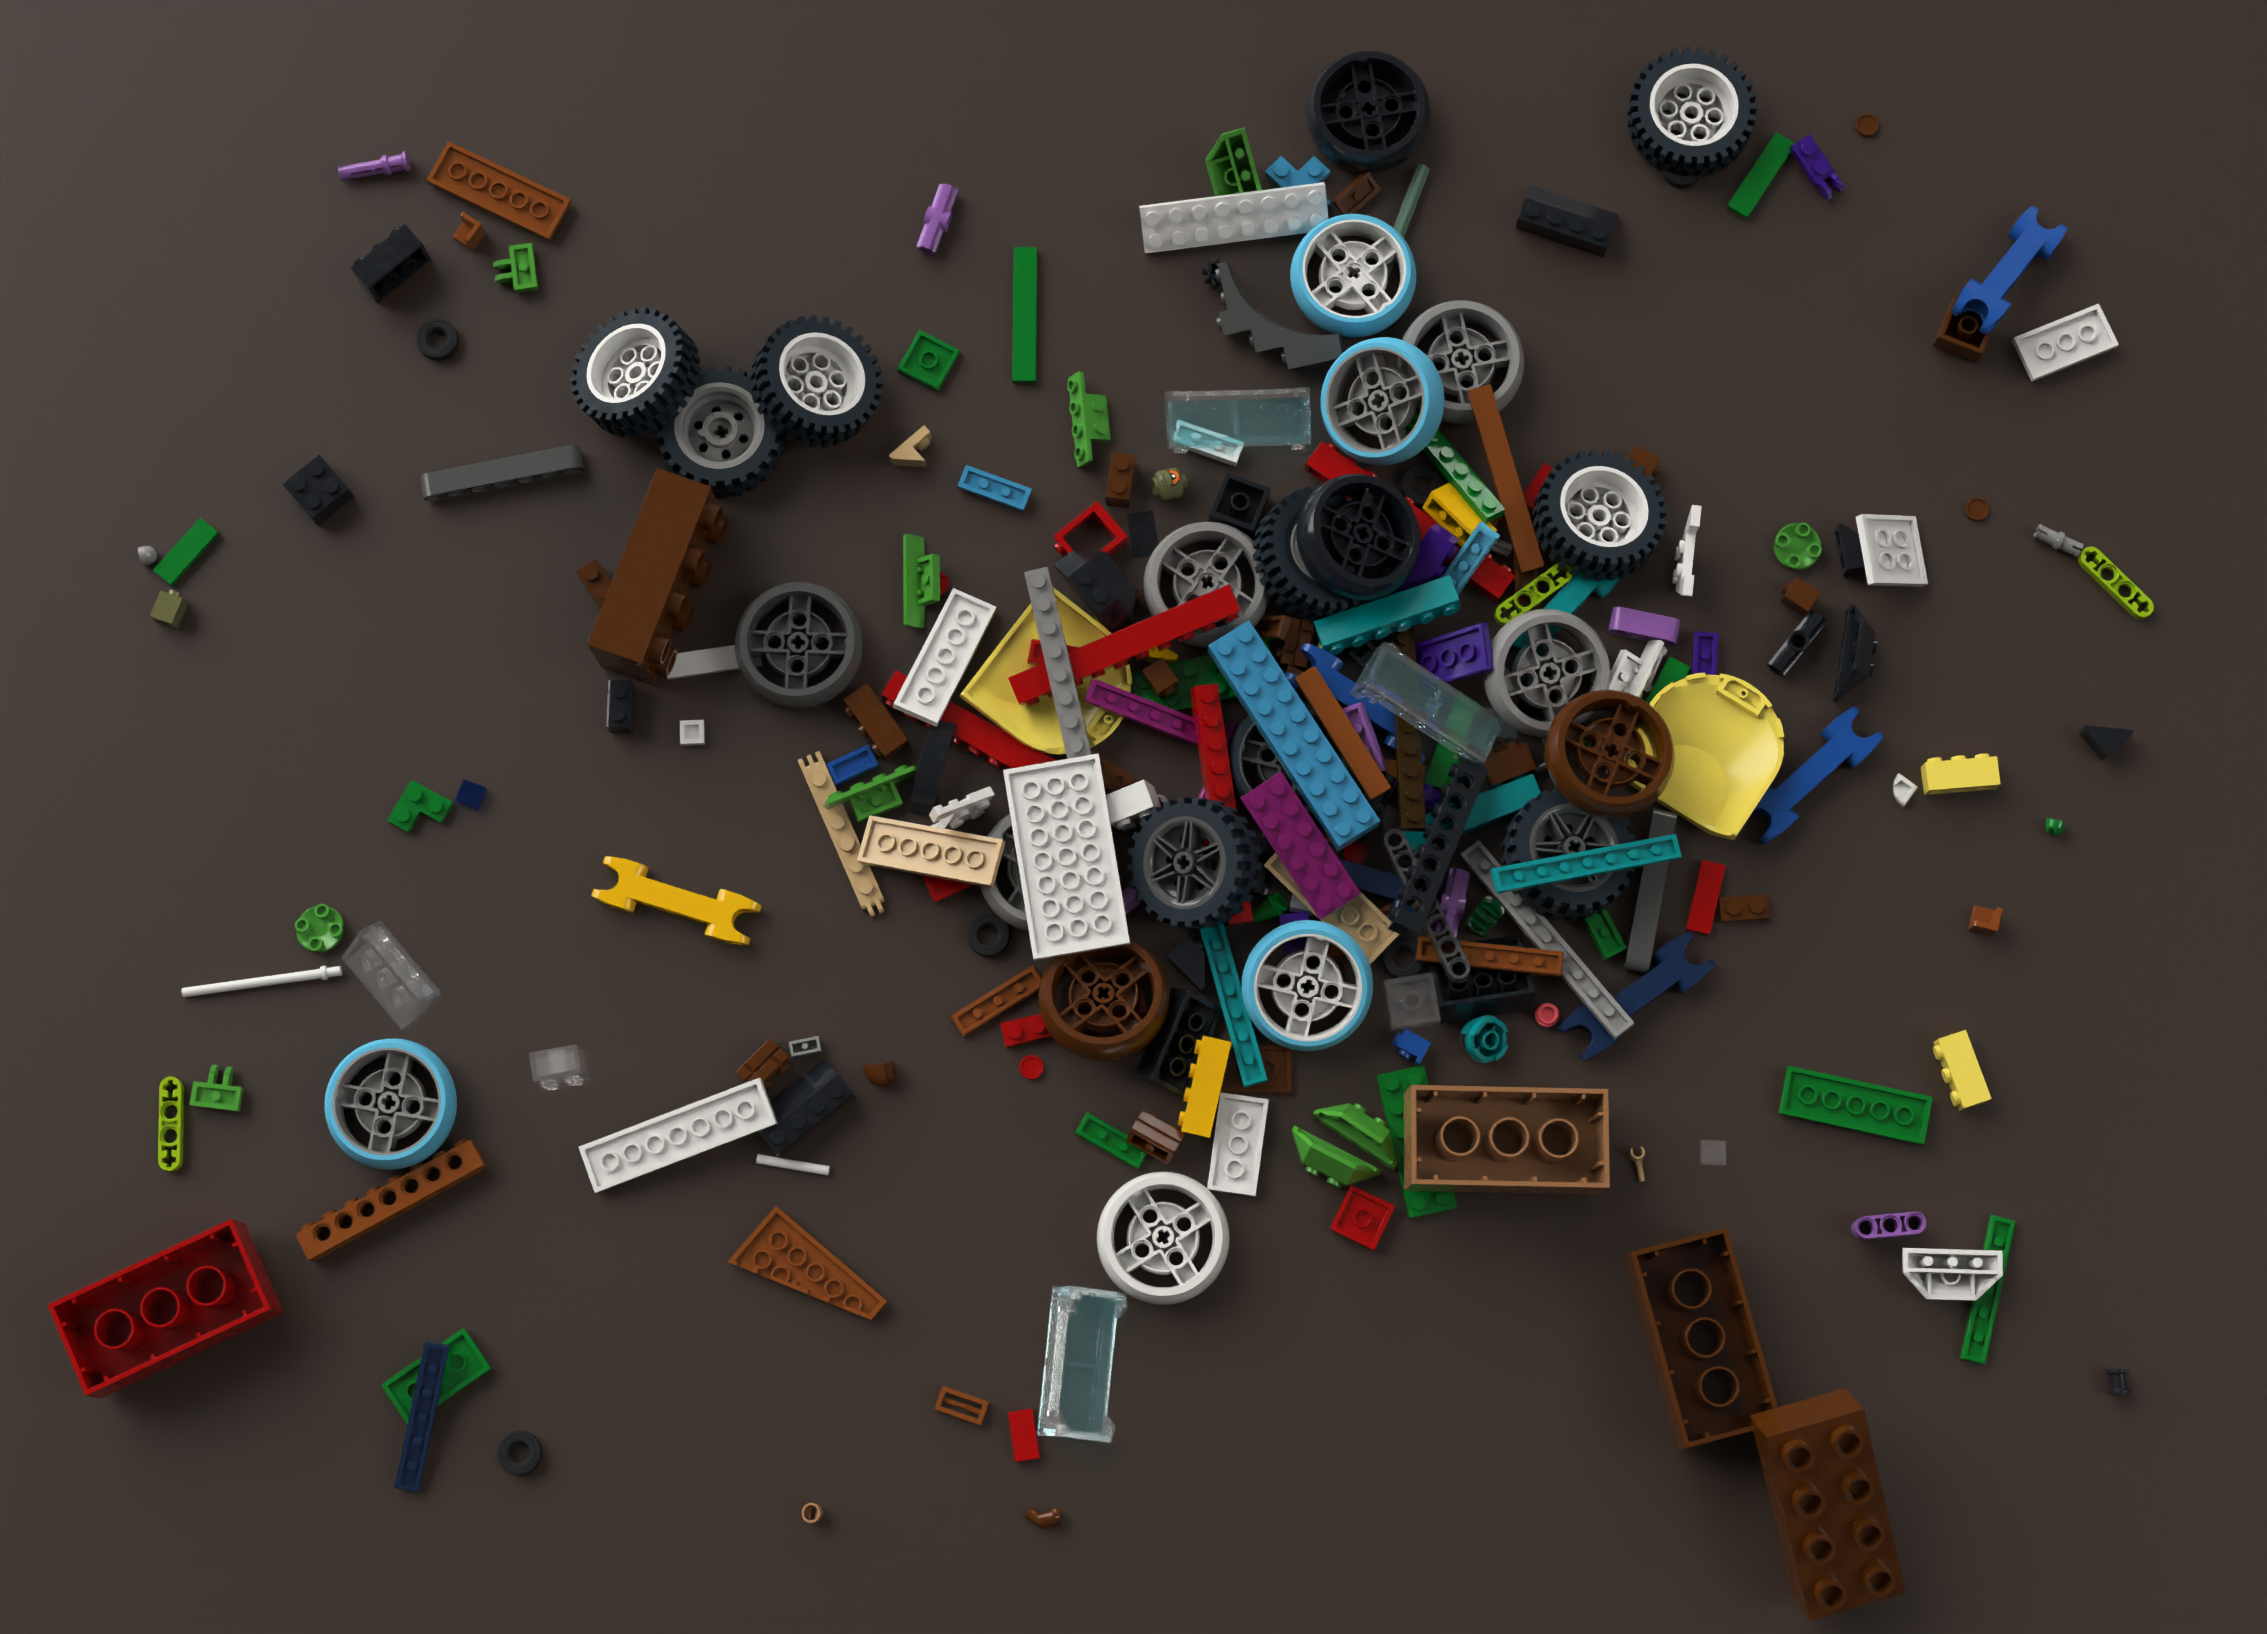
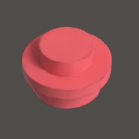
M1543 1003L1537 1007L1535 1019L1543 1027L1554 1026L1559 1020V1010L1551 1003Z

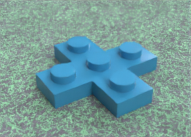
M1280 156L1265 171V175L1277 187L1283 188L1322 183L1330 175L1331 171L1315 156L1298 171ZM1327 199L1328 208L1331 205V202Z

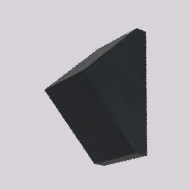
M2085 725L2079 730V735L2097 756L2103 760L2133 735V730Z

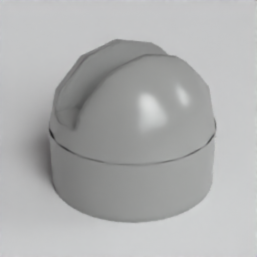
M138 547L139 558L143 566L151 564L156 560L157 553L153 547Z

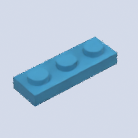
M968 465L965 466L957 486L960 490L1021 512L1025 511L1032 493V488Z

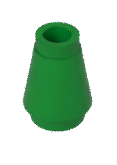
M1279 893L1268 895L1252 910L1253 921L1259 923L1283 915L1284 911L1287 910V904L1283 896Z

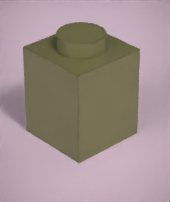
M160 590L150 617L157 623L178 630L188 603L182 598L183 595L173 590H169L167 593Z

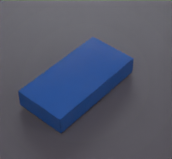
M869 744L826 764L836 787L880 767Z

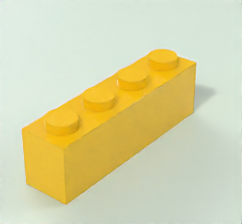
M1202 1036V1040H1196L1194 1054H1198L1196 1064L1191 1063L1188 1077L1193 1078L1191 1088L1186 1087L1183 1101L1187 1102L1185 1112L1180 1111L1177 1124L1182 1126V1132L1210 1138L1232 1042Z

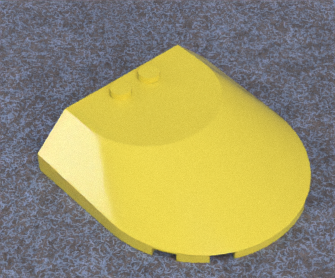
M1053 587L1066 645L1082 647L1111 634L1104 626ZM1030 603L960 694V697L1022 744L1040 752L1063 755L1066 754L1053 697L1048 698V695L1039 698V703L1030 707H1026V704L1020 705L1008 679L1013 675L1037 666L1027 664L1031 640H1040L1032 604ZM1129 664L1118 670H1114V667L1105 670L1106 674L1096 679L1131 693L1132 676ZM1091 676L1083 679L1084 684L1076 687L1090 748L1096 746L1112 734L1123 719L1121 716L1084 702L1092 680Z
M1705 673L1688 675L1684 679L1675 683L1672 682L1664 687L1650 702V705L1656 709L1666 722L1672 736L1675 751L1674 768L1667 787L1656 801L1710 835L1735 840L1780 769L1784 756L1783 727L1780 718H1777L1772 709L1771 702L1758 689L1744 680L1722 673L1720 675H1705ZM1635 724L1634 728L1639 732L1644 741L1646 754L1653 756L1649 740L1639 726ZM1627 759L1628 764L1636 768V763L1631 759ZM1635 780L1630 783L1631 786L1639 791L1646 787V785Z

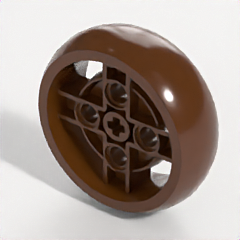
M1606 689L1585 693L1570 701L1558 712L1546 737L1545 761L1553 784L1569 803L1595 816L1619 818L1644 810L1660 797L1667 787L1673 772L1675 751L1669 728L1655 708L1636 695L1624 691ZM1587 712H1613L1611 718L1596 720L1586 727L1574 722L1577 717ZM1635 724L1639 726L1649 740L1653 756L1646 754L1644 741L1639 732L1634 728ZM1614 728L1621 730L1623 736H1617L1614 733ZM1586 739L1590 741L1592 744V748L1586 747L1583 743V740ZM1565 750L1574 753L1576 767L1583 778L1586 779L1584 784L1572 771ZM1607 750L1611 751V756H1612V757H1609V756H1608V751H1607ZM1627 759L1633 760L1636 763V768L1631 767ZM1597 771L1604 772L1606 779H1601L1597 775ZM1634 780L1646 785L1640 792L1631 796H1607L1609 789L1624 787Z
M1130 940L1128 945L1054 957L1042 976L1038 1003L1045 1027L1060 1046L1072 1054L1085 1059L1113 1061L1131 1056L1140 1051L1156 1037L1168 1013L1170 992L1167 978L1157 959L1142 945ZM1109 958L1126 963L1122 966L1110 962L1092 964L1090 960ZM1067 976L1072 981L1068 991L1069 1007L1059 1014L1055 1002L1056 992L1064 977ZM1088 977L1094 979V981L1091 983L1083 982V980ZM1120 980H1126L1129 982L1125 986H1120L1117 984ZM1149 981L1153 1000L1149 1012L1142 1020L1136 1014L1140 1005L1139 988ZM1083 1009L1091 1011L1088 1015H1081L1079 1013ZM1117 1012L1125 1013V1016L1122 1018H1117L1113 1015ZM1086 1029L1097 1033L1116 1031L1119 1035L1113 1037H1092L1084 1035L1082 1032Z

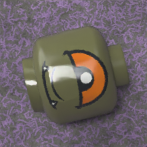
M1177 468L1157 471L1154 478H1151L1153 494L1163 501L1180 498L1183 495L1184 488H1187L1185 474H1181Z

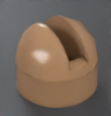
M808 1503L803 1507L802 1518L806 1522L817 1523L822 1519L823 1509L820 1505ZM814 1507H816L815 1519L813 1520Z

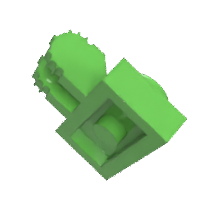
M532 243L509 246L510 259L498 260L493 263V269L511 268L512 270L510 273L496 275V283H510L513 281L515 293L539 290Z
M218 1065L211 1066L207 1083L194 1081L190 1106L240 1112L244 1088L231 1086L234 1073L233 1067L227 1066L225 1069L222 1085L216 1084L219 1074Z

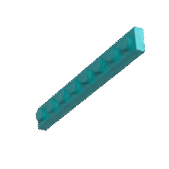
M1672 834L1492 868L1490 872L1495 892L1499 894L1678 860L1682 855L1677 836Z
M1218 923V926L1213 928H1199L1243 1086L1246 1088L1268 1082L1251 1019L1244 1005L1242 988L1224 924Z

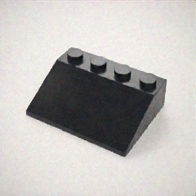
M1521 935L1476 941L1477 943L1524 947ZM1428 963L1439 1024L1475 1019L1484 1015L1495 1016L1535 1010L1536 992L1531 974L1470 967L1468 979L1463 983L1457 984L1448 978L1442 964ZM1462 966L1452 968V972L1458 976L1466 972Z

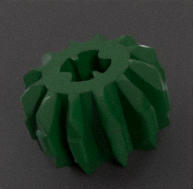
M1487 896L1466 920L1465 926L1474 935L1480 938L1485 937L1504 914L1505 908L1498 900Z

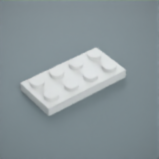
M2099 303L2012 339L2031 382L2115 349L2119 345Z
M1220 1093L1207 1185L1208 1190L1256 1196L1269 1099Z

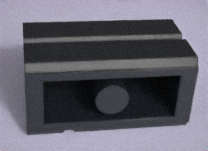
M608 680L609 693L607 697L606 728L610 733H633L636 687L633 681Z

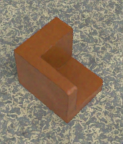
M462 212L460 217L463 222L452 237L463 246L474 251L486 232L480 222Z
M1974 906L1968 930L1989 936L1994 935L1998 932L2003 909L1997 907L1995 910Z

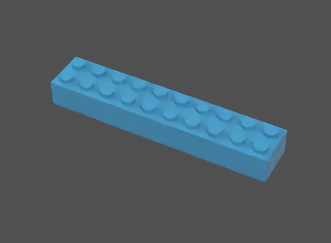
M1250 621L1245 622L1209 644V655L1336 850L1340 851L1377 828L1380 819Z

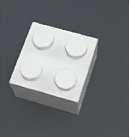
M1145 780L1106 795L1111 826L1123 831L1135 828L1136 823L1140 822L1143 818H1151L1150 811L1155 807H1161L1154 786Z

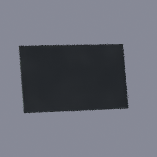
M1153 510L1127 514L1134 557L1151 555L1158 545Z

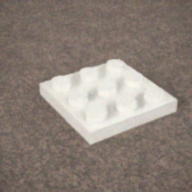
M1875 514L1856 516L1868 585L1923 587L1928 584L1916 516Z

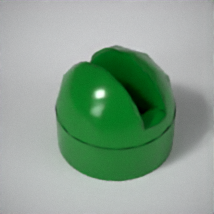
M2047 818L2045 830L2050 836L2053 834L2059 836L2063 833L2066 822Z

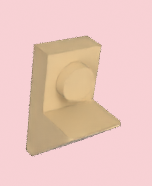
M923 425L889 455L890 462L894 466L926 467L924 458L917 451L924 450L931 442V432Z

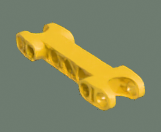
M606 856L604 858L603 865L616 871L619 879L617 885L612 889H593L591 897L628 913L634 912L637 903L706 924L707 928L704 935L711 939L727 944L749 946L751 938L735 930L734 921L741 913H760L762 907L760 904L740 894L723 889L719 890L717 899L706 897L646 878L649 867L643 864L617 857Z

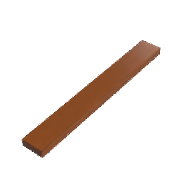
M1491 384L1468 390L1467 395L1499 502L1505 508L1503 516L1520 573L1543 567L1544 562Z

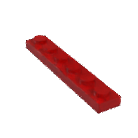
M1140 989V1005L1136 1012L1138 1016L1147 1014L1142 989ZM1068 1007L1057 1009V1011L1060 1014ZM1083 1009L1079 1013L1081 1015H1088L1091 1011ZM1117 1012L1113 1016L1122 1018L1125 1016V1013ZM1040 1014L1000 1023L1006 1048L1052 1037L1045 1027Z

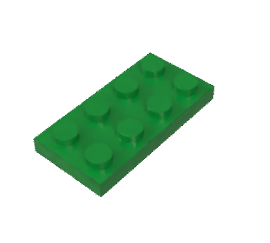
M462 1328L442 1342V1344L450 1345L437 1407L492 1369L466 1328ZM422 1357L381 1384L407 1425Z

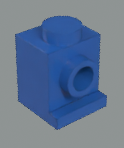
M1405 1029L1403 1034L1397 1033L1391 1045L1395 1046V1049L1399 1051L1397 1053L1399 1056L1409 1061L1413 1058L1416 1060L1414 1065L1419 1066L1431 1042Z

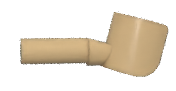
M1640 1146L1641 1156L1636 1157L1631 1148L1629 1157L1635 1162L1639 1182L1645 1181L1642 1167L1645 1150Z

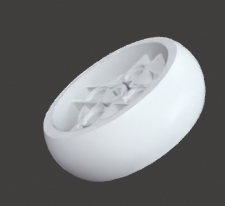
M1152 1172L1138 1176L1125 1183L1108 1200L1101 1213L1097 1228L1099 1257L1110 1279L1126 1294L1151 1304H1176L1199 1295L1218 1277L1225 1264L1229 1250V1226L1220 1203L1204 1185L1195 1179L1179 1173ZM1157 1189L1175 1190L1186 1194L1197 1203L1185 1209L1173 1202H1154L1148 1191ZM1129 1204L1135 1215L1127 1229V1247L1116 1253L1114 1245L1115 1226L1122 1210ZM1145 1212H1155L1157 1220L1154 1223L1145 1222L1143 1219ZM1180 1219L1190 1221L1191 1228L1188 1231L1178 1229L1177 1223ZM1210 1223L1212 1247L1205 1265L1198 1272L1192 1260L1199 1248V1229ZM1159 1232L1170 1235L1167 1238L1168 1243L1157 1242ZM1138 1245H1146L1149 1248V1254L1146 1257L1142 1258L1136 1255L1135 1249ZM1177 1252L1183 1256V1262L1180 1265L1170 1263L1169 1257L1172 1253ZM1141 1267L1153 1274H1172L1178 1285L1154 1287L1138 1281L1129 1273Z

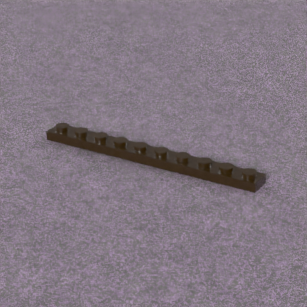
M1413 625L1406 631L1390 633L1389 643L1400 831L1424 832L1426 822Z

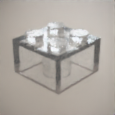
M1433 973L1384 980L1383 989L1391 1032L1439 1025L1441 1019Z
M578 1044L529 1053L533 1082L540 1088H544L545 1091L558 1089L560 1084L568 1083L569 1086L581 1085L583 1080L589 1079L585 1051Z

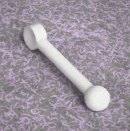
M1664 646L1662 647L1661 656L1653 666L1652 675L1643 688L1644 692L1652 690L1651 684L1663 655L1667 653V648Z

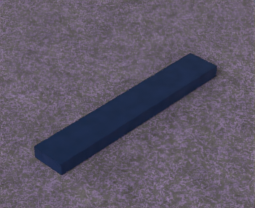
M425 1340L394 1488L419 1492L450 1348L448 1344Z

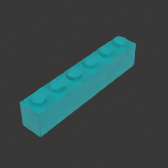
M1448 575L1316 620L1314 625L1322 649L1332 655H1336L1342 652L1343 649L1352 646H1362L1366 641L1372 639H1383L1390 633L1406 631L1413 625L1429 623L1434 618L1442 615H1453L1461 608L1451 576Z
M1526 773L1513 777V781L1504 784V782H1500L1490 786L1491 790L1484 793L1479 790L1461 835L1516 815L1531 798L1535 799L1540 793L1534 775L1526 776ZM1449 803L1452 809L1458 810L1455 804ZM1431 813L1425 815L1426 826L1428 823L1432 824L1434 817L1431 816ZM1440 823L1443 829L1449 830L1446 824ZM1402 831L1415 854L1418 845H1423L1426 839L1422 837L1423 832Z

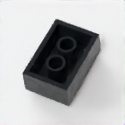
M404 224L393 229L389 237L383 242L376 243L372 247L371 252L365 257L358 258L350 269L361 286L378 304L426 265L431 258L423 243Z

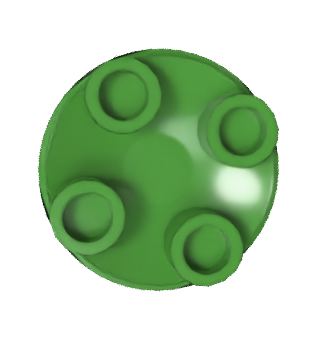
M1793 523L1783 527L1776 535L1774 552L1777 559L1784 566L1794 570H1802L1812 566L1822 552L1821 541L1815 530L1807 523Z
M319 904L307 909L295 922L296 935L301 945L313 952H325L335 947L341 940L344 933V922L341 915L334 908L325 904Z

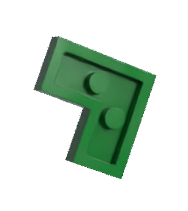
M411 779L387 821L410 833L421 813L443 824L454 803Z

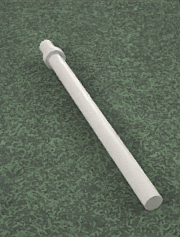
M321 966L320 969L185 987L182 988V996L184 998L320 978L328 980V977L342 976L341 966L329 968Z

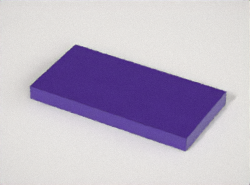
M1482 622L1415 644L1418 693L1494 670L1488 623Z

